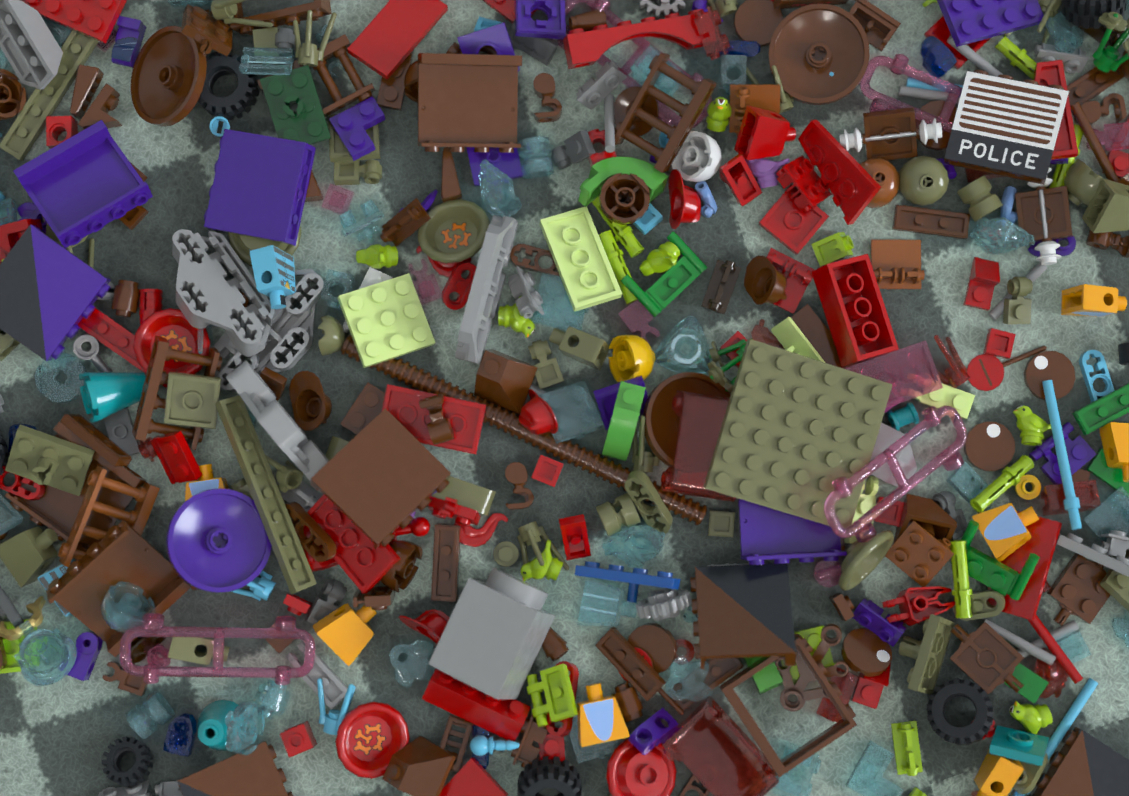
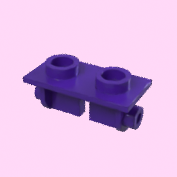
M864 598L859 603L852 618L879 636L881 640L894 647L907 629L903 626L904 623L900 621L888 622L887 617L890 614L885 619L882 618L881 615L884 610L872 602V600L867 601Z

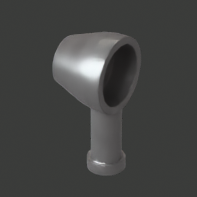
M85 334L79 336L74 341L73 351L78 358L90 360L99 372L113 371L99 356V343L95 337ZM89 342L92 346L91 349L87 351L82 349V343Z

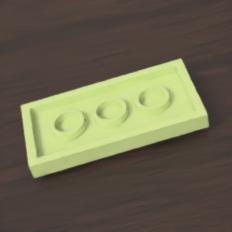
M587 206L540 220V227L574 312L621 298V289Z

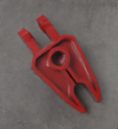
M931 586L902 590L895 599L882 602L883 608H891L898 605L901 614L890 615L887 617V621L893 623L903 620V623L911 626L929 619L931 614L938 615L953 607L955 601L942 604L937 599L938 596L951 592V589Z

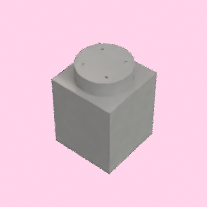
M494 567L486 582L469 578L429 661V665L495 699H517L555 618V615L542 609L548 593Z

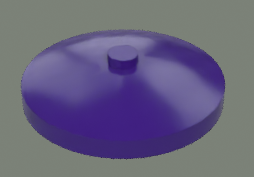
M211 489L198 493L186 500L173 515L166 538L170 562L179 576L197 589L216 593L233 591L253 581L265 567L272 548L254 500L243 493L230 489Z

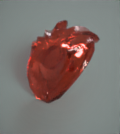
M1042 648L1046 652L1052 654L1049 648ZM1037 658L1034 673L1049 682L1039 698H1048L1055 694V698H1058L1061 695L1062 689L1066 687L1065 682L1068 681L1069 675L1056 658L1052 665Z

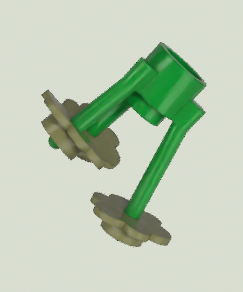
M1109 12L1103 13L1098 19L1101 24L1106 25L1107 29L1098 49L1092 55L1095 58L1093 60L1094 65L1106 73L1110 70L1115 72L1122 63L1129 59V38L1124 42L1129 35V18L1126 21L1119 13ZM1113 29L1124 31L1113 47L1107 46L1104 48ZM1123 43V47L1128 53L1119 59L1120 53L1117 49Z
M744 339L721 350H718L715 341L711 342L713 348L709 349V357L713 361L707 363L709 368L708 374L710 379L714 383H719L723 386L726 392L732 393L736 376L730 381L724 375V372L741 361L747 342ZM739 349L736 351L738 356L724 365L721 355ZM719 362L721 368L718 367L715 363Z

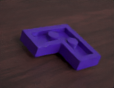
M373 96L329 118L331 126L353 161L376 150L365 130L386 120L384 113Z

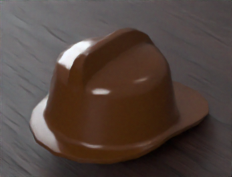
M765 256L754 257L747 265L744 279L745 289L757 305H762L764 303H776L779 299L786 300V277L776 270Z
M300 371L291 380L289 387L290 399L296 424L305 431H311L319 427L320 424L327 423V419L332 411V403L330 398L323 392L319 378L310 371Z

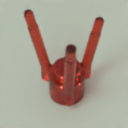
M934 336L936 343L950 364L944 370L946 375H943L917 353L913 355L915 359L936 375L945 385L951 384L953 388H956L970 378L950 337H946V342L952 356L939 336Z

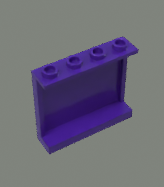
M102 120L13 170L19 182L64 248L79 243L82 238L92 232L101 230L104 225L114 219L123 217L126 212L136 206L145 204L148 199L153 197L147 183L143 182L110 135Z
M224 129L219 144V157L214 167V181L209 191V205L204 214V227L215 231L220 230L296 246L316 148L305 142Z

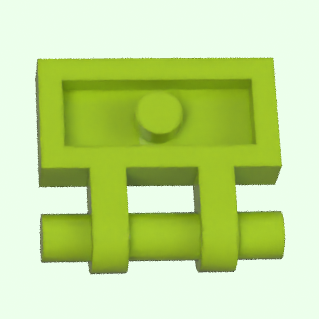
M560 664L540 671L541 682H538L536 674L527 676V693L531 695L533 703L532 715L533 718H536L538 727L548 725L546 718L548 713L552 722L578 715L566 664ZM543 691L545 693L547 704L544 705L541 697V692Z

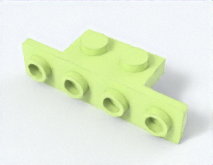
M787 317L771 329L785 350L825 363L791 317Z

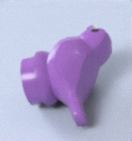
M766 158L745 159L753 176L757 178L756 181L760 189L779 185L778 176L775 173L782 166L790 162L789 158L781 161H773Z

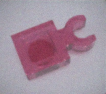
M1129 122L1104 124V131L1101 132L1092 128L1100 144H1105V151L1129 149ZM1086 142L1087 149L1092 150L1088 142Z
M424 259L421 260L423 268L420 271H415L412 264L408 265L410 273L417 278V280L412 282L421 306L441 299V291L435 275L427 276L426 274L428 265Z
M638 299L618 313L632 334L638 330L641 333L640 337L644 338L647 342L646 333L648 332L653 333L656 338L660 336L656 328L648 325L653 318Z

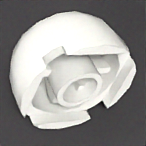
M690 131L672 163V168L678 169L684 180L692 182L708 180L716 174L720 167L722 159L721 149L716 140L703 132Z

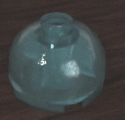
M118 582L116 586L112 585L102 599V617L109 627L116 631L132 633L141 630L155 614V605L151 597L147 600L142 595L144 590L139 586L129 582Z

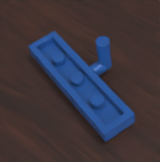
M585 561L584 566L576 565L575 569L576 576L629 583L628 603H637L639 584L669 589H679L680 579L672 578L673 573L658 571L657 576L648 575V569L633 568V572L624 571V566L609 564V568L604 569L600 568V563Z

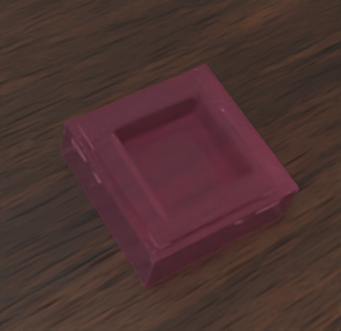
M330 183L322 203V208L346 216L354 192Z

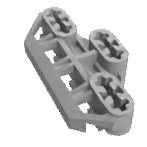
M494 215L487 228L459 330L455 355L457 359L479 365L481 363L492 319H495L506 279V273H502V269L508 265L519 221L515 218Z
M181 229L176 231L172 236V255L179 264L175 301L188 322L197 329L206 328L210 324L223 328L237 350L244 356L251 357L265 349L275 309H271L267 296L258 292L255 279L224 235L208 231V237L200 236L199 233L193 234L190 230ZM207 245H211L216 252L208 255L206 253L208 250ZM224 263L229 272L234 276L233 279L225 280L224 277L227 276V273L221 264ZM241 289L253 303L246 308L243 306L245 299L240 293ZM259 316L266 322L265 330L263 324L258 319Z
M313 269L295 270V276L304 277L295 285L296 292L285 296L286 307L275 309L265 349L251 356V358L250 356H244L237 350L226 332L213 346V348L219 351L222 359H225L230 353L235 355L221 371L215 372L214 377L222 378L221 388L229 392H237L231 384H228L229 381L226 379V376L234 370L235 366L238 367L244 362V357L250 358L251 366L260 376L265 367L277 373L290 370L310 349L313 341L316 303L325 294L327 288L326 282ZM311 281L317 282L319 286L317 290L311 289L309 285ZM301 290L308 294L311 299L308 300L300 293ZM293 301H301L302 307L300 309L294 308ZM259 316L258 319L263 324L265 330L266 322ZM297 335L303 336L302 338L305 342L302 345L297 343L295 339ZM289 344L291 347H293V349H295L298 352L294 354L290 351V349L286 348L285 346ZM280 354L286 355L287 363L280 362L278 356Z
M244 361L226 376L229 383L238 392L266 432L306 477L311 480L329 462L323 452L312 440L306 438L300 427L276 400L277 397L247 361Z

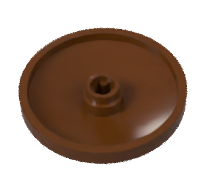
M811 4L791 12L777 26L769 46L770 70L773 75L772 66L775 65L777 67L784 92L799 102L811 105L830 104L849 95L863 79L870 56L868 38L859 21L846 10L830 4Z
M167 26L155 32L141 48L132 71L131 97L136 112L146 122L162 127L180 122L191 112L201 95L206 78V54H204V51L203 53L200 51V43L181 33L182 27Z
M696 372L675 374L660 382L648 396L643 411V416H645V437L657 458L670 468L684 473H700L709 470L731 396L730 393L726 392L725 388L719 383H714L709 376Z

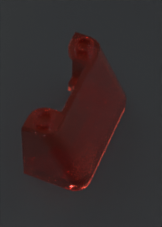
M677 390L672 400V409L677 416H680L673 467H668L666 471H663L661 475L662 491L734 502L737 499L703 488L730 398Z
M711 696L706 698L662 744L665 755L671 761L675 759L679 762L682 761L713 796H764L779 783V776L763 752Z

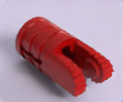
M139 290L140 325L143 320L154 312L162 310L163 290Z

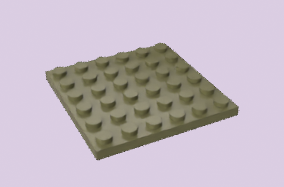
M747 339L703 488L849 532L893 384L756 340Z

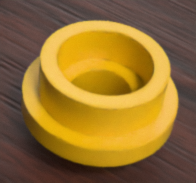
M1023 475L1020 478V482L1015 485V491L1020 498L1031 500L1039 495L1041 484L1035 476ZM1028 482L1032 484L1030 492L1025 489V485Z

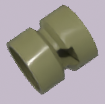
M986 175L957 192L963 204H970L968 210L974 222L1003 206L996 194H990L992 185Z
M628 493L615 498L614 503L605 502L595 507L608 537L620 532L622 526L629 528L641 522Z

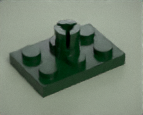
M308 65L260 79L278 138L305 142L310 145L332 139Z

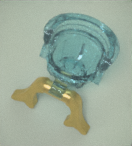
M40 596L34 603L26 605L29 613H33V615L18 627L7 629L3 621L0 622V637L13 641L24 635L25 638L19 644V653L14 655V658L20 666L24 678L29 683L37 686L51 685L64 678L74 666L77 656L76 646L72 639L63 635L58 628L53 631L46 628L34 630L43 621L42 608L46 603L43 596Z

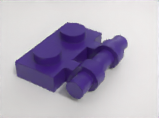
M1067 422L1062 426L1070 471L1071 475H1073L1097 454L1080 435L1073 441L1070 440L1068 434L1074 430V427ZM1051 435L1044 442L1042 441V445H1036V449L1029 455L1034 461H1037L1042 456L1047 462L1040 469L1058 487L1062 484L1057 455L1051 452V449L1055 446L1053 435Z

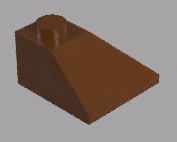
M494 349L485 350L476 374L474 396L478 395L481 399H487L488 402H493L498 406L521 414V408L525 404L538 367Z
M907 494L904 499L900 525L896 528L893 544L913 521L937 540L947 538L950 541L957 527V522L932 499Z
M419 736L392 755L382 779L396 789L412 796H439L456 756L427 738Z

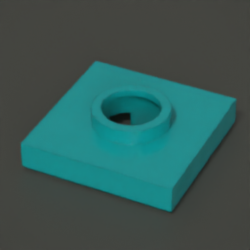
M997 725L990 744L989 753L1042 766L1049 737Z

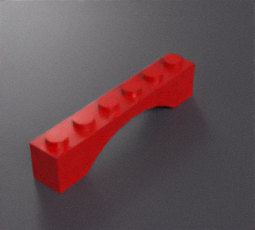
M703 9L689 11L688 15L679 16V13L665 15V19L656 20L655 17H647L641 19V23L632 24L631 21H623L617 23V27L608 28V25L604 24L593 27L592 31L584 32L583 28L570 30L569 34L563 39L568 69L592 66L611 47L635 38L652 37L676 43L686 50L711 46L717 41L711 11L703 13Z

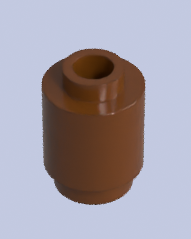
M128 280L118 281V285H115L111 306L112 310H116L115 315L131 317V313H137L140 296L139 283Z
M628 682L615 686V692L611 695L616 698L624 721L629 722L643 716L641 710L643 706L637 690L632 685L629 686Z

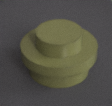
M504 541L495 547L493 556L499 565L508 567L517 561L519 552L513 543Z

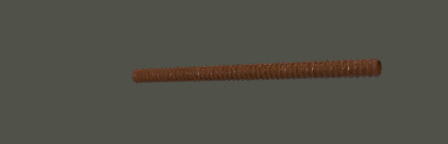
M349 335L343 343L341 354L344 356L348 354L350 359L354 357L356 358L355 361L360 362L361 360L353 338ZM393 358L369 366L371 369L377 368V372L383 371V374L386 376L388 374L391 375L390 378L392 379L398 378V382L404 381L406 386L410 384L413 389L418 388L419 391L438 395L443 394V396L486 404L483 423L489 422V426L495 425L497 426L496 429L500 430L501 428L504 430V433H511L510 436L512 437L516 435L518 440L524 439L525 443L528 444L530 442L533 447L538 446L539 450L545 449L547 454L551 452L553 457L559 456L560 460L563 461L565 459L568 464L572 462L574 467L580 466L582 467L581 470L584 471L586 469L589 474L594 473L597 478L601 476L603 481L607 479L610 481V484L615 483L617 484L616 487L620 488L621 486L626 491L625 482L630 471H628V467L622 468L620 463L616 465L614 464L615 461L611 460L610 462L607 460V457L601 458L599 453L595 455L593 450L587 451L586 447L583 446L581 448L578 443L574 445L572 440L566 441L565 437L562 436L560 438L557 433L547 432L534 435L519 423V417L515 416L516 413L512 412L510 414L508 413L509 410H502L501 406L496 407L493 402L487 403V399L481 400L480 396L477 395L475 397L472 392L466 393V389L460 390L458 385L454 387L451 382L446 383L443 378L439 380L437 375L433 377L429 371L425 373L424 369L421 368L419 370L416 365L410 366V362L404 363L402 358ZM655 480L652 482L669 512L671 510L674 515H681L680 518L682 519L686 517L688 522L694 521L697 526L701 524L707 512V505L701 506L700 502L696 501L695 503L692 498L686 499L684 494L682 496L678 495V491L672 492L671 488L668 487L666 489L663 484L659 486Z

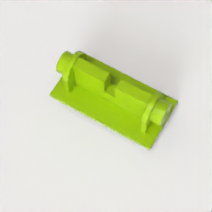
M917 722L891 723L897 775L907 774V776H916L919 772H923Z

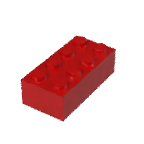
M868 254L829 263L812 271L842 367L899 350Z

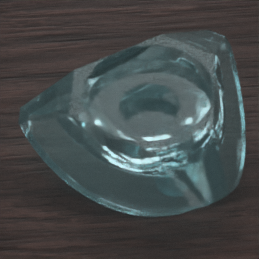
M688 316L680 321L661 341L655 352V361L659 365L679 373H708L707 363L713 360L709 357L710 348L703 329L694 316Z

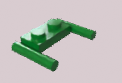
M674 231L666 238L674 243L683 255L675 266L667 270L645 292L628 274L621 280L654 317L707 268Z
M970 520L961 540H966L968 576L1004 596L1008 594L1012 599L1019 600L1040 557L1030 553L1021 573H1018L1014 569L970 546L979 527V523Z

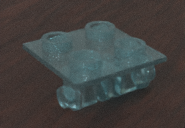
M1122 486L1083 519L1102 541L1106 542L1107 538L1101 537V534H1108L1110 530L1125 532L1126 537L1129 538V494Z

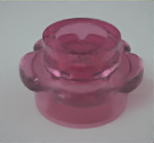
M155 645L153 649L150 648L147 652L148 664L154 669L167 667L171 663V658H168L169 649L162 645Z

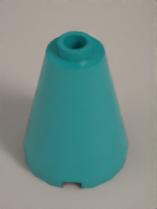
M80 373L79 380L84 379L85 385L80 387L82 402L86 414L92 413L93 415L89 419L90 422H98L138 403L146 377L145 373Z
M218 700L207 705L198 719L197 727L200 741L216 751H228L236 748L242 743L248 731L249 724L244 710L241 706L229 700Z

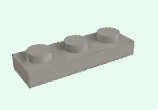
M1068 533L1067 536L1060 535L1057 541L1058 545L1129 577V559L1121 555H1117L1116 559L1106 555L1108 550L1094 543L1092 547L1082 544L1083 538L1072 533Z

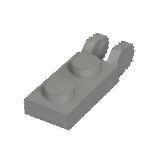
M301 641L297 646L310 661L303 666L298 657L291 652L286 655V658L296 668L298 675L317 695V679H322L324 701L332 710L345 698L348 687L317 654L315 655Z

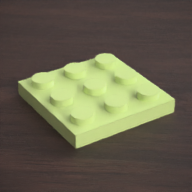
M409 273L338 296L339 304L363 368L435 344Z

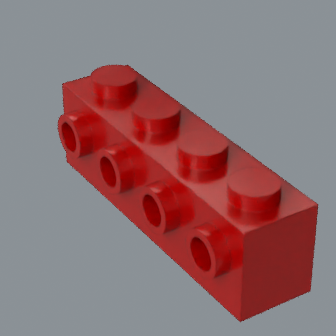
M435 669L422 697L423 700L506 740L512 741L516 740L531 708L515 699H495L438 669Z

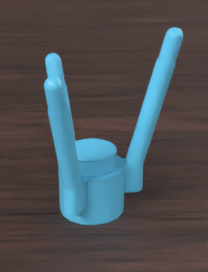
M262 570L259 574L261 578L256 577L253 582L251 581L247 584L251 591L239 588L231 592L253 597L259 601L261 599L267 601L276 583L271 581L272 575Z
M318 678L319 724H324L323 731L325 733L337 735L338 727L348 713L356 687L353 684H349L341 711L329 710V714H326L322 679Z

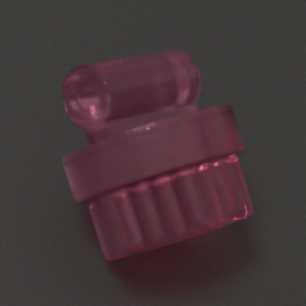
M822 559L816 563L813 569L815 581L823 587L837 585L842 574L841 565L837 561H824Z

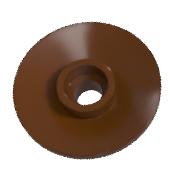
M629 87L617 96L614 102V121L616 126L625 119L641 87ZM649 95L642 109L658 118V102ZM636 118L630 131L638 136H643L650 132L653 127Z

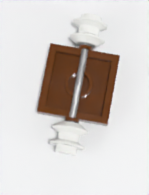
M914 107L863 113L865 133L862 134V137L857 127L853 133H848L844 129V134H840V144L847 152L850 148H855L859 152L863 142V144H866L867 160L870 158L894 160L918 157L916 138H919L920 135V140L924 145H926L928 139H934L938 143V138H942L941 123H936V118L933 119L932 124H926L923 119L919 124L918 130L915 124Z
M1047 177L1045 185L1033 182L1027 183L1028 186L1036 188L1035 191L1015 194L1020 242L1025 244L1041 241L1034 248V250L1040 251V256L1036 258V261H1041V265L1056 264L1057 259L1062 257L1056 254L1055 249L1059 248L1060 244L1052 241L1053 239L1073 237L1067 186L1046 189L1053 182V179Z

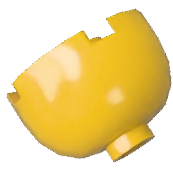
M620 335L613 338L609 349H613V356L608 357L614 379L617 382L642 376L643 380H645L651 374L655 361V353L649 343L644 338L636 335Z

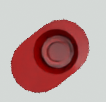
M673 169L668 183L671 205L669 221L671 228L676 229L680 223H696L699 221L701 200L693 188L683 184L679 170Z
M529 389L530 401L521 408L519 423L534 435L547 432L555 434L558 431V423L551 407L533 389Z
M432 609L425 611L415 620L402 615L399 616V619L408 627L430 638L437 645L450 617L440 610Z

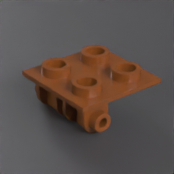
M730 84L731 117L729 133H737L738 137L747 106L780 114L781 84Z
M871 239V265L879 289H921V280H924L925 276L924 270H921V240Z
M913 521L889 549L885 557L921 587H926L954 553L950 551L951 542L947 538L937 540Z

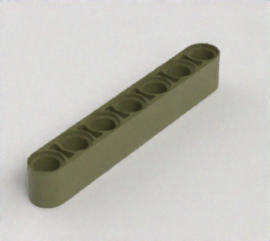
M332 436L325 455L330 461L349 441ZM449 476V485L440 494L436 492L431 495L445 500L446 497L456 499L458 505L477 510L478 513L488 516L496 492Z

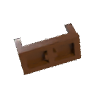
M857 0L849 11L862 25L869 44L881 52L901 24L867 0Z

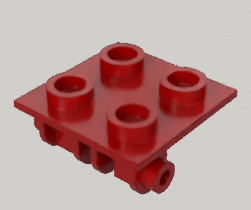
M803 155L786 164L775 173L778 176L777 180L784 189L791 183H794L786 192L788 193L797 187L798 191L791 195L790 198L792 199L801 193L794 200V203L800 211L803 210L805 213L832 195L828 185H824L821 178L815 172L811 161Z
M771 248L766 258L769 259L776 270L786 277L785 293L787 295L786 300L779 299V301L773 304L794 314L808 284H810L813 278L812 271L815 269Z

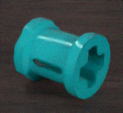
M911 402L896 411H887L891 427L898 431L900 427L910 423H919L918 413Z

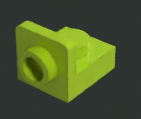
M844 232L835 233L811 244L820 267L853 255L851 250L854 249L853 242L850 236L845 235Z

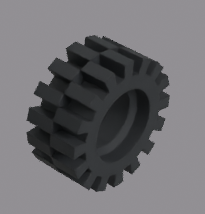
M122 737L123 741L120 739L114 740L115 746L109 744V753L104 751L103 756L107 759L102 760V765L105 766L102 770L107 774L106 777L120 786L129 787L131 785L134 787L137 786L136 781L141 783L145 781L142 777L144 774L150 775L151 772L147 771L148 767L153 768V763L150 762L153 759V755L149 753L151 752L150 748L136 738ZM127 753H134L136 756L134 766L128 771H122L119 766L122 757Z

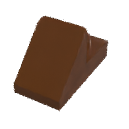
M106 83L78 125L85 130L102 120L107 129L122 126L116 119L107 114L109 110L113 111L117 107L120 94Z

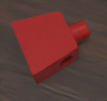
M747 106L734 150L741 153L746 160L779 156L783 151L785 142H793L795 140L796 130L794 127H790V122L777 112Z

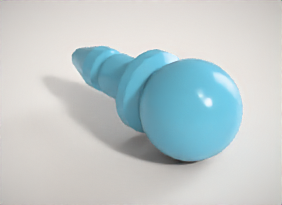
M477 735L470 742L471 751L478 756H483L487 753L493 755V750L511 751L520 746V743L512 740L494 741L493 736L487 738L484 735Z

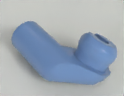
M705 181L697 182L695 189L704 204L701 207L700 213L704 217L710 218L717 211L716 202L708 184Z
M1012 186L1005 187L1001 199L1003 206L1000 207L1001 221L1011 225L1015 224L1018 219L1017 212L1012 211L1015 194L1017 193V189Z

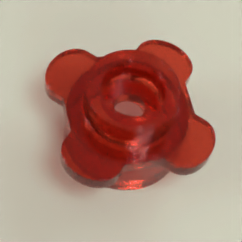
M148 437L146 441L140 440V445L137 447L144 459L149 458L151 462H154L153 458L157 454L150 441L152 438Z

